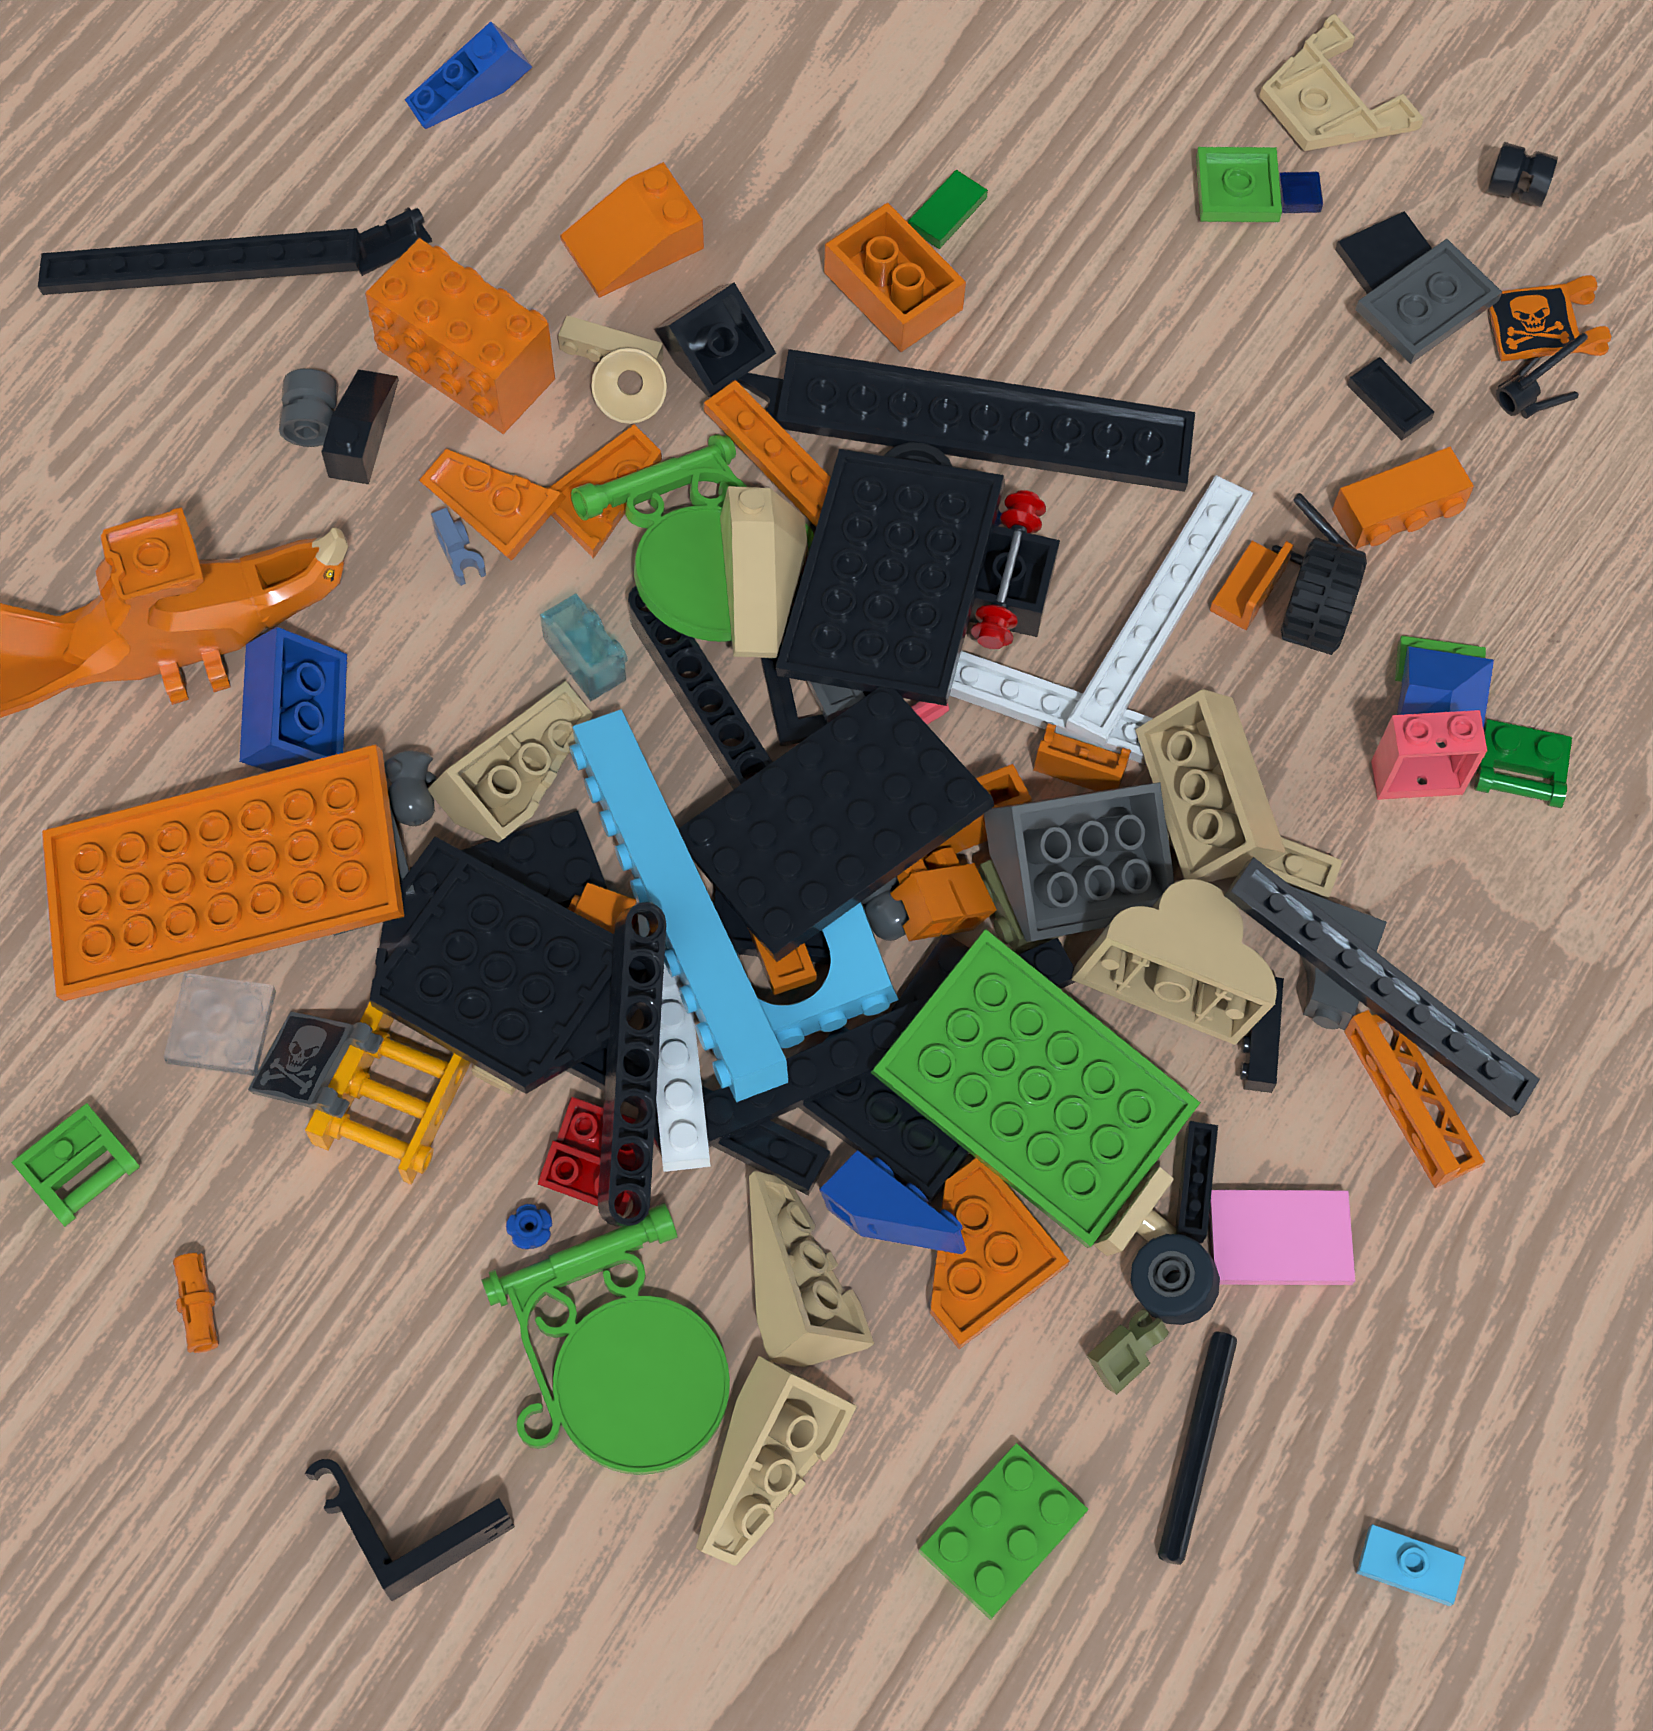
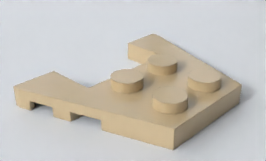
M1336 14L1329 16L1317 34L1313 33L1305 41L1304 47L1294 58L1291 56L1262 86L1260 93L1262 101L1304 151L1420 129L1424 117L1404 94L1373 110H1369L1330 64L1329 59L1352 48L1355 36Z

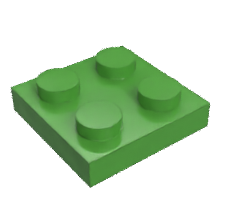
M1198 147L1196 166L1200 222H1280L1282 206L1277 147Z

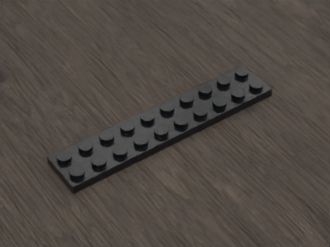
M788 349L776 422L784 430L892 447L908 442L924 443L936 447L945 455L1185 492L1189 477L1195 412Z

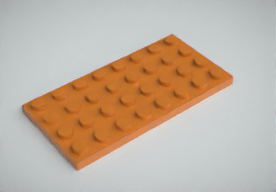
M376 744L42 831L56 997L63 1001L404 917L383 752Z

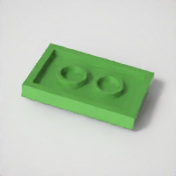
M1016 1443L919 1549V1553L991 1620L1089 1509Z

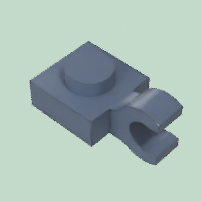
M447 507L431 513L435 535L453 569L456 582L461 586L466 584L463 570L466 567H475L481 577L486 576L485 563L481 555L464 548V545L469 544L470 541L461 520L453 522Z

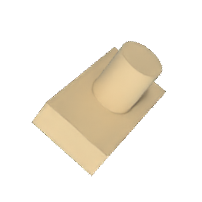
M1161 1167L1148 1171L1093 1245L1106 1256L1122 1252L1136 1232L1148 1242L1165 1234H1175L1176 1228L1153 1210L1174 1178Z

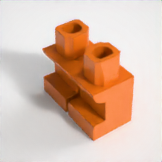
M953 847L935 851L925 859L930 870L926 869L921 858L897 876L900 885L890 893L894 900L903 901L909 920L902 925L908 941L974 930L997 910L975 863L960 865Z

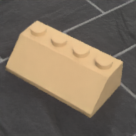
M1201 689L1135 729L1152 782H1160L1166 825L1185 880L1197 879L1212 882L1238 876L1244 865L1253 857L1266 865L1286 854L1232 697Z

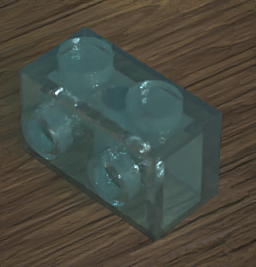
M576 593L540 614L545 642L590 702L626 681L625 662L628 661L624 649L616 639L611 640L604 631L603 623L594 609H588Z

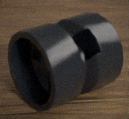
M1503 142L1487 192L1506 198L1515 193L1518 194L1521 202L1542 207L1553 178L1558 156L1540 151H1535L1532 155H1528L1525 147ZM1522 171L1527 172L1531 177L1521 178Z

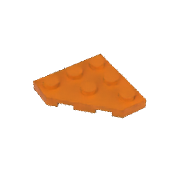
M976 1158L945 1181L942 1209L950 1212L961 1223L963 1227L961 1234L967 1250L963 1254L937 1250L930 1314L959 1350L1060 1273L1070 1262L1004 1180Z

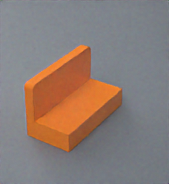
M1252 540L1213 600L1210 611L1247 630L1285 571L1294 544L1286 541L1277 554Z

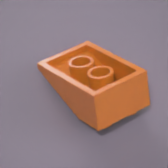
M664 162L628 178L560 235L562 243L598 298L704 249L703 219Z

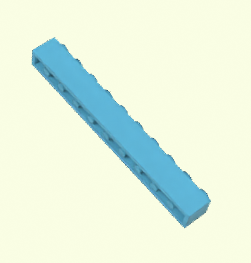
M622 709L572 726L575 744L569 746L571 757L578 771L585 769L588 778L584 779V783L593 804L600 802L603 811L599 812V816L607 837L615 835L619 845L614 846L622 870L630 869L633 874L634 880H631L630 884L637 903L649 902L657 905L665 915V947L667 950H665L664 962L670 976L679 975L683 984L682 987H679V994L688 1014L695 1012L700 1023L696 1024L695 1028L705 1051L712 1049L717 1061L712 1062L720 1087L723 1089L729 1086L735 1101L738 1102L788 1083L787 1061Z

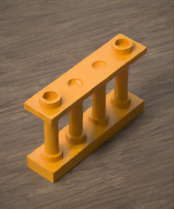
M369 1002L360 1022L368 1024L372 1028L371 1033L381 1035L384 1039L375 1054L368 1053L352 1045L349 1046L328 1085L329 1088L334 1089L338 1093L337 1097L350 1102L342 1118H336L315 1109L305 1131L311 1144L329 1151L334 1139L340 1140L342 1137H345L401 1160L398 1170L403 1182L412 1185L417 1173L423 1174L431 1162L434 1149L430 1146L471 1063L455 1053L450 1062H446L390 1039L388 1031L394 1019L372 1007L371 1002ZM382 1056H385L441 1079L430 1103L370 1079L368 1071L374 1059H380ZM364 1096L421 1119L410 1144L350 1120L348 1111L354 1099H360Z

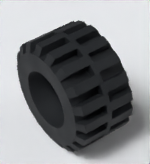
M1316 537L1309 543L1282 623V640L1332 655L1339 648L1366 569L1367 560L1365 552Z

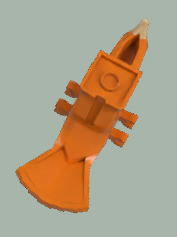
M182 507L172 509L170 512L142 517L104 529L101 534V541L105 558L99 563L95 571L101 594L86 606L61 616L0 603V718L34 707L69 688L96 682L142 680L158 674L162 675L167 695H169L173 705L189 700L179 668L201 661L204 662L208 679L214 692L230 688L221 655L242 649L266 628L273 629L299 611L322 600L340 584L344 567V556L348 548V543L342 530L332 528L323 537L298 540L266 551L242 556L240 559L198 560L194 541Z

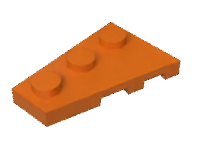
M634 424L549 487L566 496L565 500L551 516L593 559L625 514L626 503L613 508L609 504L607 508L603 509L601 515L588 520H582L572 504V489L587 483L602 485L660 463L662 460L661 450Z
M448 449L444 450L419 479L423 485L511 561L566 498L559 491L531 483L525 478L502 472L488 464Z

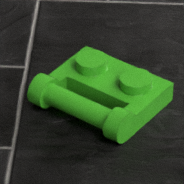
M87 1103L11 1162L64 1227L76 1219L74 1214L121 1176L125 1173L130 1176L140 1168L135 1159ZM106 1151L113 1156L114 1159L63 1200L55 1193V1191Z

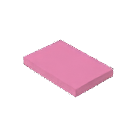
M1212 1190L1209 1212L1211 1258L1216 1264L1220 1276V1285H1353L1355 1282L1348 1191Z

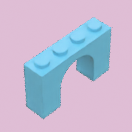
M862 902L823 929L830 950L831 963L824 984L814 995L800 1003L785 1006L769 1004L758 998L781 1048H790L798 1045L805 1039L804 1036L819 1030L823 1032L837 1030L843 1027L848 1019L865 1014L870 1016L879 1014L888 1009L890 1003L898 1000Z

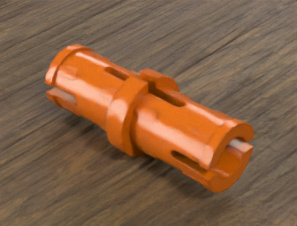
M202 1253L183 1254L173 1259V1265L179 1288V1299L176 1300L177 1311L182 1313L187 1351L189 1353L193 1351L194 1353L210 1351L217 1348L219 1343L212 1307L215 1305L214 1294L209 1292L204 1255Z

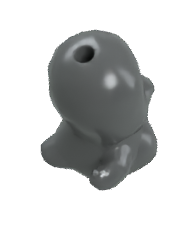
M405 751L392 756L384 762L386 778L390 779L392 783L388 788L391 809L394 817L404 825L420 826L430 820L435 812L434 799L428 790L427 784L434 783L438 778L431 772H428L429 764L433 758L425 752Z
M897 876L862 901L873 932L877 937L886 941H894L906 935L902 925L909 920L903 901L894 900L890 895L896 889V885L899 884Z

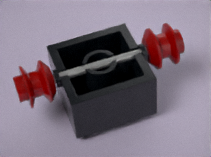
M1020 490L1009 494L1005 498L1004 503L1008 510L1002 512L1000 520L1007 528L994 525L969 620V622L977 623L972 626L971 634L981 646L988 649H1000L1011 644L1014 639L1012 632L1038 637L1056 565L1060 540L1032 534L1040 531L1042 528V521L1039 517L1045 514L1046 505L1037 494L1031 491Z

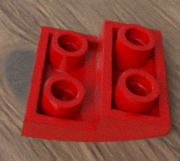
M571 1097L557 1140L552 1141L538 1185L598 1206L604 1107L577 1097ZM621 1114L628 1123L632 1124L636 1120L633 1117ZM623 1145L617 1155L618 1163L624 1170L628 1171L634 1166L636 1160L635 1153L628 1145ZM621 1192L618 1194L614 1203L616 1212L623 1216L626 1214L632 1201L627 1193Z

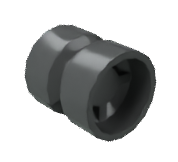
M297 369L285 375L281 400L283 406L280 410L279 432L280 436L286 441L303 447H318L324 444L337 400L338 386L336 380L331 375L315 369Z

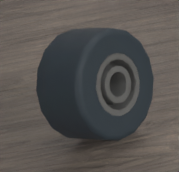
M1165 1234L1151 1239L1139 1249L1131 1267L1130 1281L1135 1297L1152 1317L1160 1318L1166 1324L1185 1325L1201 1319L1212 1309L1219 1295L1220 1276L1215 1262L1198 1241L1185 1235Z

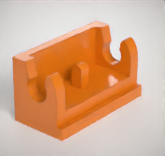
M1047 724L1044 739L1041 740L1037 751L1033 771L1094 791L1120 787L1129 761L1130 749L1123 747L1121 754L1057 734L1055 733L1057 725Z

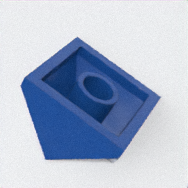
M1408 646L1397 715L1480 710L1484 728L1494 660Z

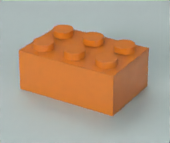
M888 202L825 244L824 273L900 352H903L963 310L966 281Z

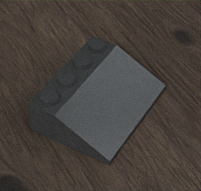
M1160 782L994 807L984 813L989 853L1026 942L1105 928L1118 913L1127 908L1135 906L1152 907L1165 890L1175 883Z

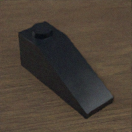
M357 370L331 417L321 450L328 478L369 485L398 385V376Z

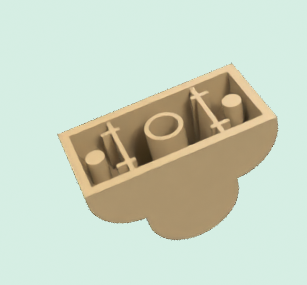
M1186 879L1172 884L1152 907L1135 906L1118 913L1077 962L1071 979L1234 1045L1275 1005L1277 993L1274 975L1266 961L1252 948L1242 944L1243 921L1237 906L1224 896L1225 892L1220 888L1197 879Z

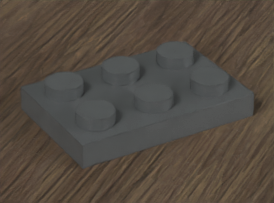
M1445 239L1358 300L1355 310L1412 364L1497 303L1502 291L1448 239Z

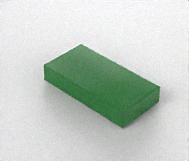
M955 170L908 220V223L924 240L940 249L987 199L988 190L963 173Z

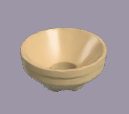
M625 347L611 351L601 359L593 373L591 387L594 400L605 415L615 421L631 424L649 419L660 409L666 397L667 380L663 367L650 353L639 348ZM626 370L638 372L643 379L641 390L633 394L624 392L618 383L622 372Z

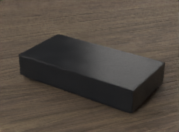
M1381 357L1349 378L1347 386L1401 441L1433 418L1435 412Z

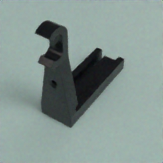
M321 1459L311 1464L305 1472L308 1479L316 1481L327 1473L335 1477L340 1487L339 1493L335 1498L326 1500L324 1509L327 1514H335L342 1511L373 1572L391 1601L396 1600L515 1527L500 1498L395 1561H392L338 1463L330 1459Z

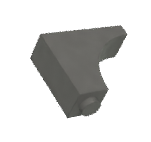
M1295 888L1377 952L1387 924L1386 921ZM1301 956L1307 977V1000L1303 1015L1313 1018V1021L1323 1028L1332 1030L1340 1028L1345 1030L1355 1015L1359 1000Z

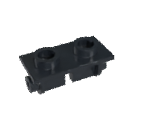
M407 207L403 213L386 220V224L382 226L376 225L360 233L359 273L361 276L400 258L419 238L426 243L432 242V238L422 225L425 221L418 208L411 210Z

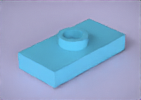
M1372 1524L1368 1528L1356 1574L1438 1603L1452 1606L1455 1602L1466 1557Z

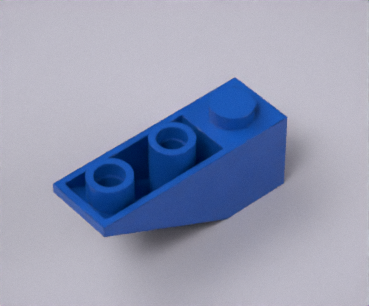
M489 22L414 90L405 101L421 125L427 129L504 93L528 72L532 66L515 41L494 23Z
M857 1150L820 1188L828 1211L862 1237L956 1254H963L967 1250L961 1234L963 1229L961 1223L947 1210L942 1209L938 1212L928 1205L926 1196L913 1184L907 1183L904 1186L893 1178V1171L877 1157L870 1160Z

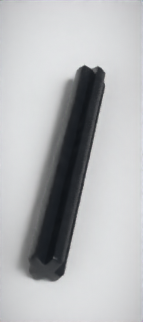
M1216 1331L1210 1339L1159 1547V1559L1171 1564L1181 1565L1186 1557L1234 1358L1237 1338L1225 1332Z

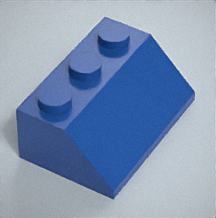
M275 627L246 644L239 762L270 772L343 753L347 673L346 653L279 627Z

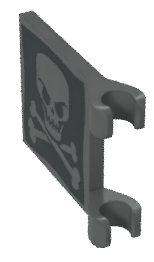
M290 1011L248 1090L255 1095L317 1109L333 1117L342 1118L350 1102L337 1097L338 1093L334 1089L329 1088L328 1085L350 1045L375 1054L384 1038L381 1035L371 1033L372 1028L366 1023L349 1024Z

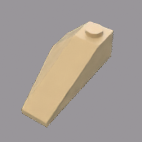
M758 1356L736 1400L696 1549L736 1566L774 1522L773 1512L790 1493L796 1496L806 1485L802 1478L819 1459L825 1462L835 1451L857 1406L813 1382Z

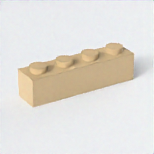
M568 315L558 334L560 350L569 355L586 357L593 362H600L611 351L625 347L642 349L655 357L660 364L664 358L663 343Z

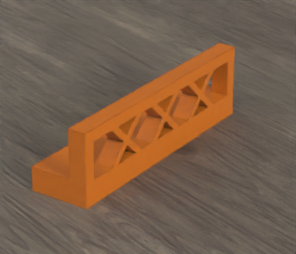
M1366 1010L1352 1017L1344 1033L1434 1188L1481 1167L1485 1160L1417 1045L1390 1025L1397 1037L1394 1049L1392 1050L1378 1027L1386 1021L1377 1014L1371 1015L1370 1011ZM1401 1046L1406 1054L1399 1052ZM1400 1062L1413 1066L1417 1071L1419 1080L1416 1089ZM1424 1085L1427 1088L1428 1092L1422 1091ZM1422 1101L1438 1107L1442 1114L1439 1128ZM1447 1124L1452 1132L1445 1130ZM1445 1140L1459 1144L1468 1160L1459 1164Z

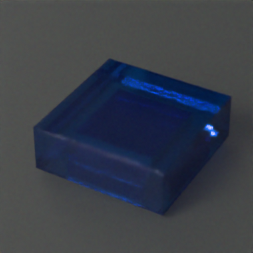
M1280 172L1282 213L1321 212L1323 197L1319 172Z

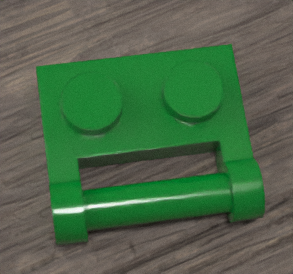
M1487 719L1483 728L1487 752L1477 768L1474 790L1489 793L1491 789L1547 801L1548 806L1561 809L1567 794L1566 782L1573 737ZM1494 768L1550 779V784L1494 773Z

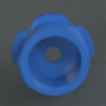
M525 1204L517 1208L515 1215L509 1216L506 1230L512 1236V1242L515 1246L521 1249H534L541 1247L549 1240L551 1236L549 1228L552 1226V1219L545 1209L539 1210L533 1204ZM527 1223H533L534 1228L532 1230H526L525 1225Z

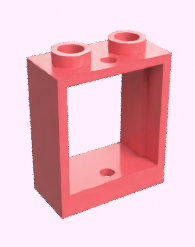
M1480 710L1392 715L1371 760L1377 800L1463 795L1487 752ZM1444 742L1445 747L1440 748L1436 743ZM1423 778L1426 781V784L1420 785L1417 782V779Z

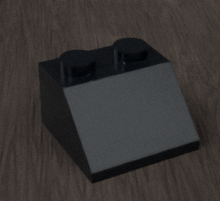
M735 282L719 286L655 328L656 333L675 364L708 397H712L734 380H738L777 354Z

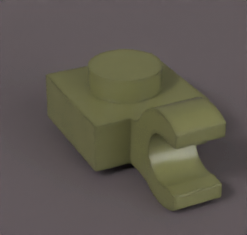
M1142 1309L1131 1318L1129 1329L1120 1324L1086 1356L1105 1387L1117 1395L1151 1364L1145 1353L1153 1346L1162 1342L1169 1332L1160 1318L1153 1321L1149 1313Z

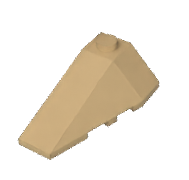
M728 486L720 522L733 657L776 658L808 552L804 515L771 488Z
M565 681L445 770L428 790L455 824L500 842L534 815L540 800L548 787L553 783L558 770L570 753L569 746L575 744L572 726L589 721L593 713Z
M754 1171L749 1175L756 1316L769 1361L806 1367L868 1349L874 1342L861 1303L853 1289L845 1292L833 1272L838 1263L831 1252L825 1254L817 1245L811 1234L814 1231L815 1224L795 1189L775 1175Z

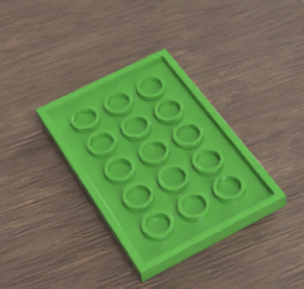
M986 929L980 934L870 1072L1086 1248L1094 1244L1201 1103Z

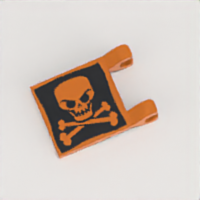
M1586 275L1566 284L1502 291L1499 301L1488 308L1501 362L1553 356L1565 345L1577 338L1580 334L1571 302L1580 305H1588L1594 302V291L1598 287L1595 277ZM1599 326L1584 332L1588 335L1587 340L1571 353L1583 352L1594 356L1605 355L1609 349L1607 342H1610L1612 338L1609 328Z

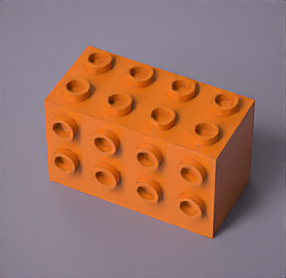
M419 238L365 293L369 317L375 335L374 340L378 350L503 435L555 380L549 323L545 317L538 311L528 310L517 303L506 290L502 288L496 289L485 282L481 275L473 268H464L452 260L449 254L439 246L435 245L432 247Z

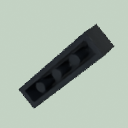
M1274 977L1277 990L1275 1005L1250 1029L1248 1036L1243 1037L1242 1053H1246V1063H1241L1240 1079L1244 1080V1090L1272 1093L1277 1084L1284 978Z
M1189 1121L1185 1132L1175 1234L1185 1235L1199 1243H1203L1208 1231L1218 1125Z

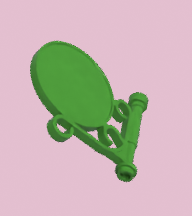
M719 434L709 438L708 447L679 458H670L602 485L587 483L573 488L571 499L576 513L582 520H588L601 515L603 509L607 508L609 504L613 508L626 503L625 514L627 519L637 527L647 528L639 542L634 563L635 584L647 608L664 624L682 634L701 640L724 642L732 641L720 516L728 486H747L734 475L728 466L731 460L736 457L733 441L729 436H721ZM707 481L720 484L718 490L719 497L710 499L702 496L698 491V482ZM691 483L690 501L693 506L677 509L663 516L664 501L660 495ZM651 499L650 505L655 509V512L643 514L637 511L634 506ZM805 524L808 555L814 534L812 529Z
M665 1203L650 1208L644 1220L636 1225L615 1229L549 1255L548 1259L498 1278L494 1269L489 1271V1277L481 1279L491 1306L498 1303L501 1304V1307L507 1305L508 1302L505 1295H509L520 1324L524 1348L552 1419L553 1425L550 1433L544 1438L534 1439L525 1432V1424L530 1416L543 1412V1406L541 1403H536L522 1410L516 1424L517 1431L523 1443L530 1448L542 1449L553 1444L559 1436L562 1425L573 1444L597 1464L620 1473L648 1475L668 1471L689 1461L710 1442L720 1427L728 1405L730 1377L726 1356L717 1336L701 1317L687 1307L661 1297L639 1296V1292L643 1288L646 1279L645 1269L640 1259L629 1253L643 1248V1243L646 1242L652 1243L658 1240L659 1244L678 1238ZM619 1264H630L636 1268L638 1278L630 1287H618L611 1280L610 1272L607 1269ZM604 1271L603 1277L608 1291L616 1297H621V1299L600 1306L576 1324L577 1311L575 1304L571 1298L557 1289ZM546 1295L566 1306L570 1313L567 1322L555 1328L545 1324L541 1317H536L535 1319L537 1327L546 1336L553 1338L567 1337L555 1364L553 1401L528 1334L532 1311L537 1303Z

